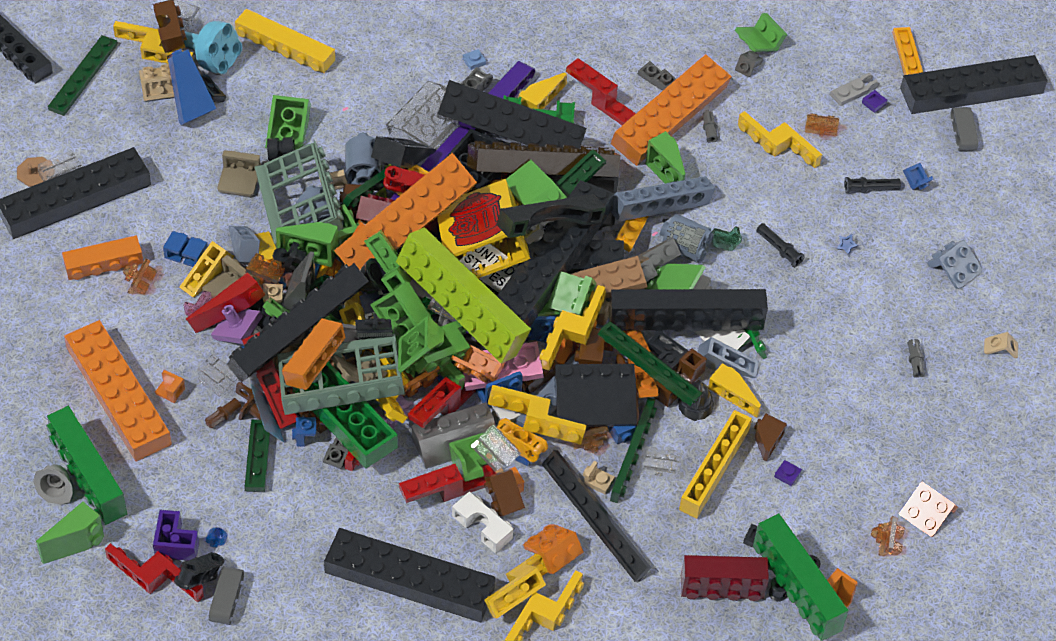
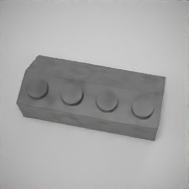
M486 402L434 418L424 428L417 424L412 425V439L425 469L452 461L449 443L486 432L490 448L500 446L489 436V431L496 427Z

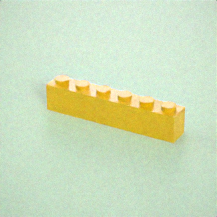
M245 9L235 20V29L240 37H246L255 44H261L271 51L282 54L286 58L294 59L299 64L311 67L314 71L325 73L335 61L334 48L253 11Z
M736 410L733 411L682 495L679 511L696 519L699 517L747 436L752 421L751 417Z

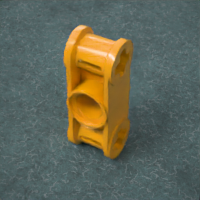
M502 418L498 426L493 427L489 431V436L495 443L506 447L530 462H536L539 455L548 449L545 439L530 431L523 430V427L511 422L507 418Z

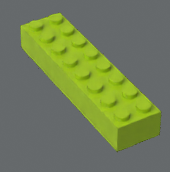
M425 227L409 233L396 262L501 364L516 357L531 328Z

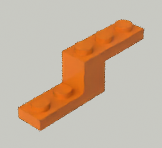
M623 331L650 352L641 331ZM628 359V364H634V362ZM634 364L638 398L658 396V388L654 379Z

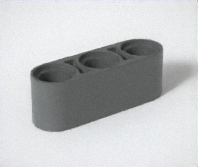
M952 108L951 119H953V130L956 132L955 139L957 146H959L958 151L977 150L978 136L971 108Z
M222 567L209 611V621L231 624L230 617H233L237 604L235 600L238 599L242 587L240 583L244 580V570Z

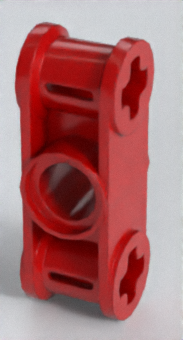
M389 166L385 170L383 185L388 190L404 193L424 177L425 174L396 166Z

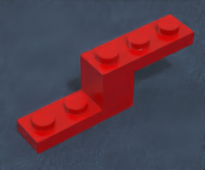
M579 58L566 67V72L592 90L591 104L620 125L625 124L636 114L616 100L618 85Z
M252 336L243 339V344L245 345ZM271 360L256 371V376L280 429L296 423L297 415L296 413L287 415L284 413L281 400L280 376L273 360Z
M445 377L408 412V419L424 428L437 414L447 415L456 412L476 392V389L466 391L464 383V388L461 390V386Z
M491 463L482 467L484 476L465 482L456 464H452L400 482L399 489L406 503L438 492L443 501L446 502L466 495L468 492L472 493L485 488V477L497 472Z
M110 543L105 548L106 558L149 594L153 593L168 578L174 583V578L181 571V567L178 568L174 565L169 556H164L159 551L140 566L136 560H130L120 547L116 548ZM201 584L190 589H182L196 602H199L204 597Z

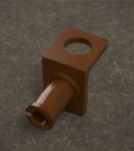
M238 382L235 392L248 400L240 410L239 420H242L246 414H251L261 420L252 389ZM241 389L247 391L249 395L245 394Z

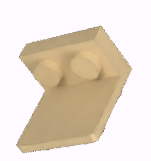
M169 64L161 65L159 68L144 67L142 70H139L144 101L174 97Z

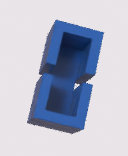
M172 231L163 246L164 258L180 263L185 256L186 259L183 264L194 267L208 245L206 241L200 238L191 237L190 239L184 233Z

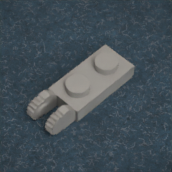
M867 73L862 75L860 79L857 78L832 90L830 96L842 106L877 88L879 82L877 80L869 82L872 79V75Z

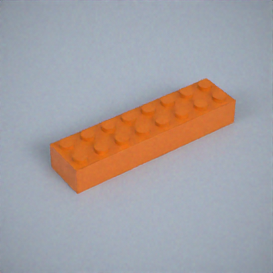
M705 54L616 130L610 144L633 164L638 166L646 159L648 141L665 131L672 136L725 90L732 76Z
M451 153L334 251L345 265L351 266L355 263L360 270L367 260L375 258L364 242L367 238L382 230L395 251H397L404 245L409 233L426 227L477 185V182L456 156Z
M98 320L64 335L68 352L135 462L172 445L168 428L101 321Z

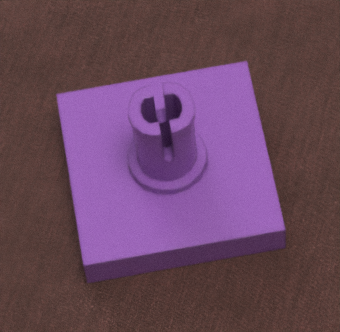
M227 305L224 307L225 310H222L226 319L218 323L211 336L218 341L243 344L242 340L251 335L263 315L261 311L250 309L236 313L232 305Z

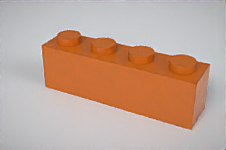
M137 235L62 252L68 280H79L86 276H96L103 272L118 271L124 267H135L144 263Z
M322 318L314 326L312 332L304 339L302 345L294 352L292 358L282 369L286 385L304 390L309 388L346 337L342 323Z

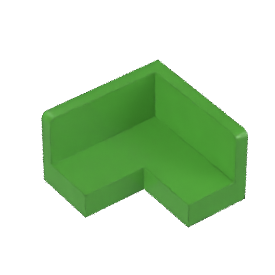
M486 432L449 443L452 463L456 464L465 482L484 476L481 466L496 461Z

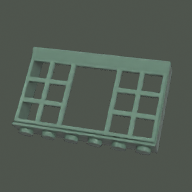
M316 141L264 163V165L255 167L276 247L277 227L290 226L294 223L300 225L301 220L311 216L314 223L318 222L316 214L329 209L331 217L319 222L338 226V231L344 229L342 224L344 217L342 212L338 210L340 203L337 197L334 196L337 192L334 185L331 184L333 182L332 176L329 171L327 172L330 168L326 159H324L326 154L323 147H319ZM315 159L317 167L304 172L302 164ZM299 166L301 174L288 179L286 171ZM318 171L324 192L279 211L274 190ZM283 173L284 181L272 186L270 178ZM325 197L327 205L315 209L313 201ZM309 204L311 211L298 217L297 208ZM293 211L294 219L282 223L280 216Z
M395 334L392 337H372L343 342L333 355L342 358V353L354 351L359 376L358 383L323 389L321 371L312 382L319 383L318 390L304 392V389H300V393L287 395L286 387L292 386L285 384L282 374L284 363L289 362L295 351L277 354L281 400L285 415L405 394L402 373L398 371V348ZM393 345L394 352L379 354L382 350L381 346ZM374 349L375 355L360 357L362 350ZM395 357V364L380 365V359ZM376 360L377 367L362 369L361 362ZM397 370V376L382 378L381 371ZM378 373V379L363 382L362 374Z

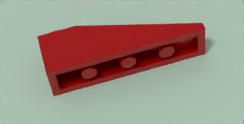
M247 272L188 316L186 320L194 332L198 333L226 319L222 313V310H225V306L232 305L236 313H239L263 298L265 293L258 282Z

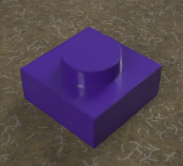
M874 90L862 99V104L875 113L887 105L888 100Z
M784 460L775 472L774 477L792 486L801 474L802 469Z

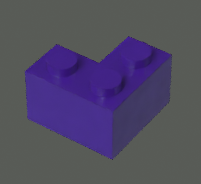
M159 510L153 550L154 554L159 551L162 555H167L171 559L188 561L197 557L199 537L196 530L181 529L180 511Z

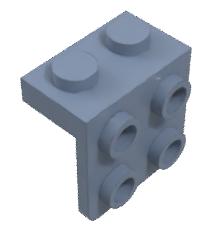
M965 240L947 243L943 251L939 250L932 254L933 258L927 262L931 268L941 265L956 289L963 287L982 272V267Z

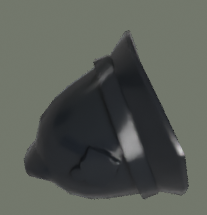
M370 258L360 269L369 281L362 291L388 290L381 280L386 274L376 258Z
M697 380L691 384L702 392L700 398L691 406L681 401L680 398L678 399L681 413L693 421L707 418L712 413L714 407L712 394L708 386L702 381Z

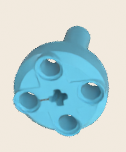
M222 21L209 22L202 28L199 34L185 31L187 40H184L185 47L195 50L198 64L209 72L225 74L233 65L237 56L242 52V43L239 41L236 29L230 23Z

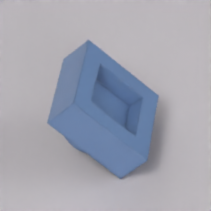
M479 49L463 54V60L470 70L486 65V60Z

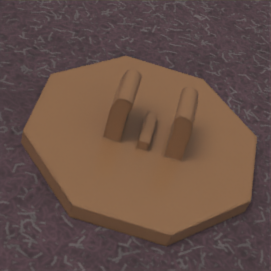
M44 157L27 158L17 167V179L28 187L52 179L55 176L54 164Z

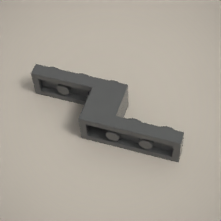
M670 237L638 255L646 281L657 276L656 267L681 255L674 238Z

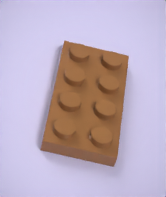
M638 256L571 274L581 278H585V276L593 278L597 283L595 290L598 285L604 286L606 291L605 299L611 297V289L647 288Z

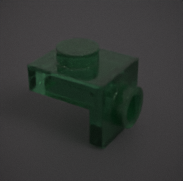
M737 226L730 232L717 228L712 230L714 234L712 240L713 247L733 251L742 241L740 228Z

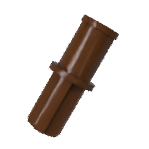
M233 398L224 406H219L217 411L205 419V424L209 428H213L223 420H228L230 415L242 408L240 402Z

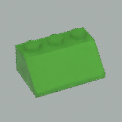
M408 281L371 304L378 318L391 319L393 334H395L398 340L426 316L431 318Z

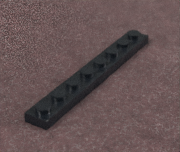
M553 450L544 460L542 466L634 582H639L652 567L560 452Z

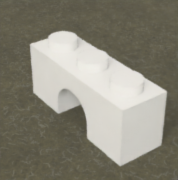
M468 492L452 506V517L465 528L476 522L487 526L481 531V542L495 554L513 539L512 525L508 521L502 520L494 509H489L480 497L474 496L471 492Z

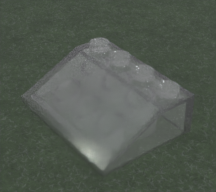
M427 81L386 124L390 137L410 139L437 150L459 127V125L437 118L446 87L442 84Z

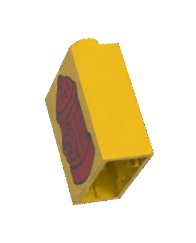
M506 179L463 195L437 217L442 245L458 260L466 256L467 252H475V249L491 244L508 257L503 260L501 256H498L499 262L484 268L482 264H479L480 269L476 271L472 268V273L478 279L530 259L524 236L508 238L496 225L501 208L518 206Z

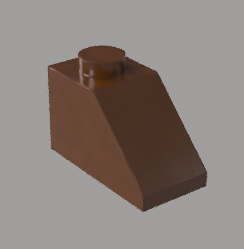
M767 413L762 420L758 419L754 426L756 430L755 439L762 458L766 462L785 434L787 423Z

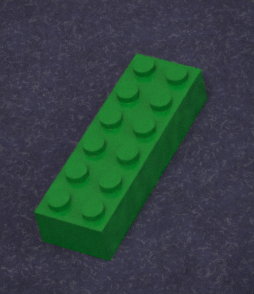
M329 362L321 370L323 389L349 384ZM312 383L304 392L318 390L319 383ZM293 387V391L300 393V388ZM366 401L311 410L365 469L398 448V434Z
M68 405L47 415L48 424H46V428L50 434L48 436L53 447L57 445L60 459L62 461L66 460L68 463L66 467L70 475L76 476L75 482L80 491H85L84 497L88 505L93 504L94 511L100 515L105 525L128 515L122 490L70 406Z
M780 513L758 523L753 547L757 554L767 557L768 570H772L776 576L777 583L781 587L783 586L789 600L797 606L800 616L807 620L812 633L823 641L841 632L849 610Z

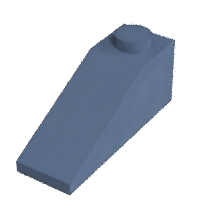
M229 226L235 258L244 265H251L252 262L258 263L260 240L248 226Z
M713 337L699 345L698 353L707 358L706 367L717 370L723 363L735 369L741 376L756 378L759 361Z

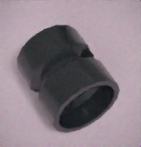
M283 137L282 140L279 138L267 139L269 161L296 150L294 137Z

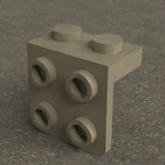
M224 150L222 154L223 170L217 187L218 192L252 197L258 182L255 167L261 165L260 155Z
M228 255L222 259L223 271L202 287L204 294L212 299L246 274V269L236 259H232Z
M365 350L361 357L371 356L373 353ZM336 355L331 357L334 361V367L342 372L341 376L346 381L359 382L357 362L354 365ZM376 360L361 362L362 369L377 367ZM386 370L381 371V372H382V378H384V377L386 376V374H387V371H386ZM377 372L362 374L363 382L378 379Z

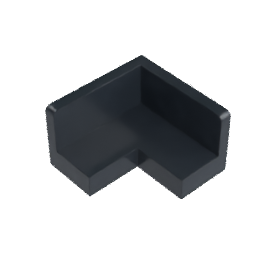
M660 330L647 342V346L659 355L657 358L674 371L679 365V360L688 352L686 348Z

